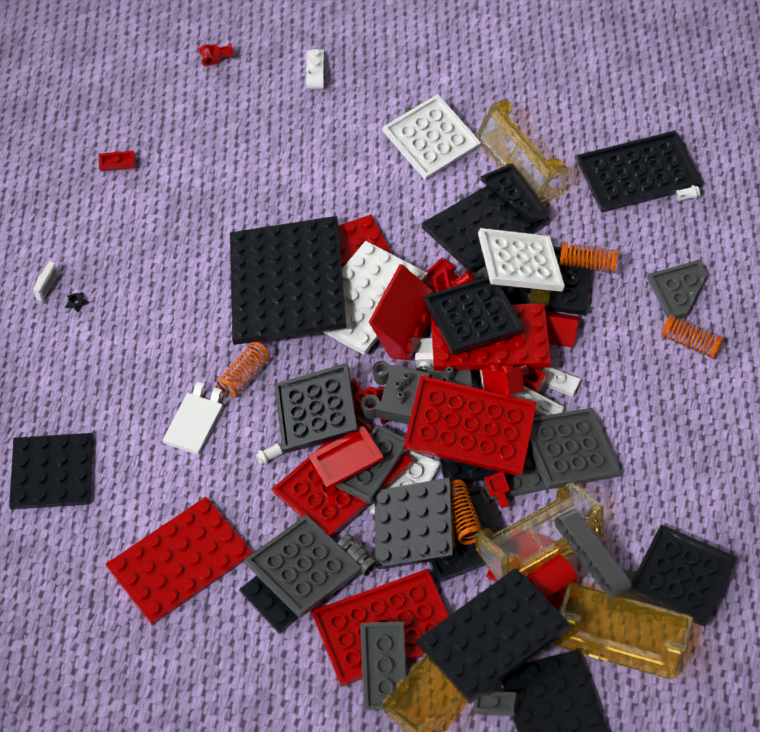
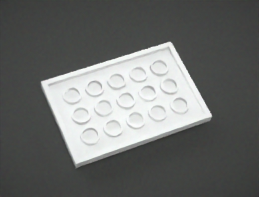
M365 241L342 268L347 328L324 331L323 333L366 355L378 340L368 321L399 264H403L422 282L426 280L427 272Z

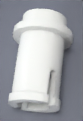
M692 185L691 188L676 190L678 202L700 197L699 187Z
M276 443L263 451L259 450L256 458L260 465H266L268 461L282 455V450Z

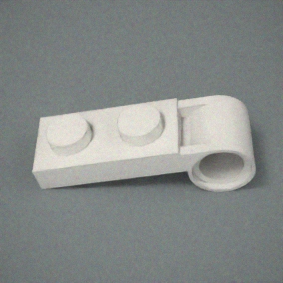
M307 50V90L324 89V50Z

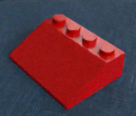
M399 264L368 322L390 358L410 361L431 321V315L423 302V296L434 292L403 264Z

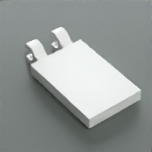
M197 382L193 394H186L163 438V443L199 455L223 409V405L220 404L223 398V394H221L222 389L215 387L211 399L207 400L202 398L206 391L204 389L205 384Z

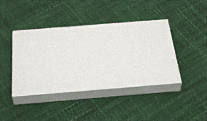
M407 450L405 454L413 460V465L388 488L432 481L440 468V464L434 459ZM373 504L372 508L370 509V513L375 515V507Z

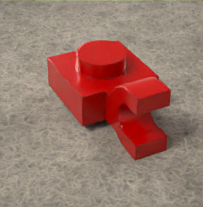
M504 472L484 477L490 497L497 496L501 509L508 507L509 504L504 492L510 491Z

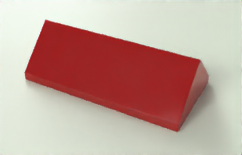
M545 311L549 344L574 348L580 316Z

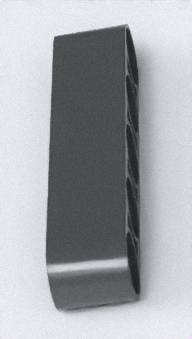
M572 509L555 518L554 522L557 530L609 598L614 599L631 589V583L627 575L577 510Z

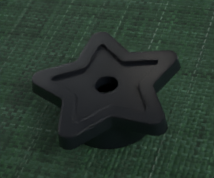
M83 292L67 295L68 303L65 308H74L76 312H79L82 306L89 304V301L83 299Z

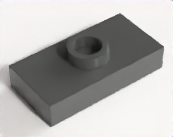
M487 691L474 701L473 713L477 715L516 716L519 695L516 692Z

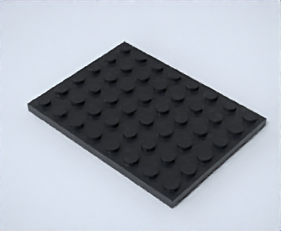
M337 216L230 232L232 341L234 345L347 328Z

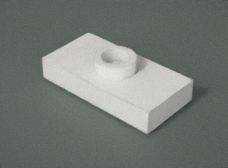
M49 261L43 273L38 276L37 283L33 288L37 300H44L58 275L54 262Z
M551 367L542 370L547 373L546 387L571 397L574 396L580 384V378Z

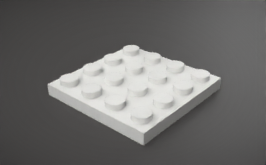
M438 94L383 126L382 129L424 180L432 177L481 145L477 137Z
M480 228L478 236L491 284L563 291L564 282L550 236Z

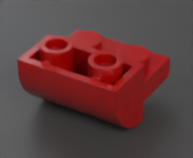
M560 554L525 575L556 609L582 593L576 580L579 578L572 565Z

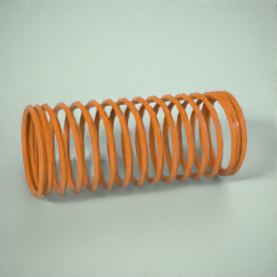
M563 242L560 265L563 266L565 261V266L569 262L570 267L572 263L576 267L578 260V268L582 261V269L586 262V269H588L590 264L591 270L594 265V270L598 266L600 271L603 263V272L607 265V272H609L611 266V273H615L619 250L613 249L610 257V248L606 256V248H604L602 255V248L600 247L597 258L598 247L595 248L593 257L594 247H591L589 255V245L587 246L586 254L585 245H583L580 257L581 244H579L576 256L577 244L574 246L572 255L573 243L570 245L568 254L569 243Z
M670 315L661 333L663 338L666 337L671 341L674 340L679 345H686L691 350H698V353L702 352L703 355H710V358L715 359L716 351L717 353L719 352L724 338L722 336L719 337L718 335L716 337L711 352L708 354L715 338V333L709 342L707 350L704 352L711 332H709L704 346L700 350L707 330L704 332L699 347L696 349L704 329L700 330L695 345L692 347L700 327H697L692 341L688 345L696 325H693L690 331L692 324L690 323L687 327L688 322L686 321L681 330L684 320H681L679 324L680 318H678L673 327L676 316ZM677 326H678V329H677V331H676L675 337L672 339L673 333L675 332V330H676V328H677ZM672 327H673L672 333H671V335L668 337L669 331H670V330L672 329ZM687 327L683 340L680 342L681 336ZM681 330L679 339L676 341L677 335ZM690 331L687 342L684 344L685 338Z
M251 342L237 360L216 381L219 389H222V392L227 394V391L219 382L221 381L226 389L228 387L225 384L233 390V394H230L229 397H236L239 393L238 391L244 388V385L247 384L246 382L252 379V376L255 375L254 373H257V370H260V367L263 366L262 364L269 360L270 353L267 348L259 342ZM254 347L260 350L265 355V357L258 353L254 349ZM239 376L242 377V380L245 382V384H243V382L239 379Z
M453 480V487L463 485V487L453 489V491L460 489L453 493V497H455L453 501L458 500L453 505L459 504L454 509L460 508L454 510V520H456L454 521V529L461 544H472L479 541L483 537L484 532L465 482ZM476 531H479L477 534L473 536L462 537L464 535L472 534ZM479 535L477 538H475V539H473V540H469V541H462V540H461V539L473 538V537Z

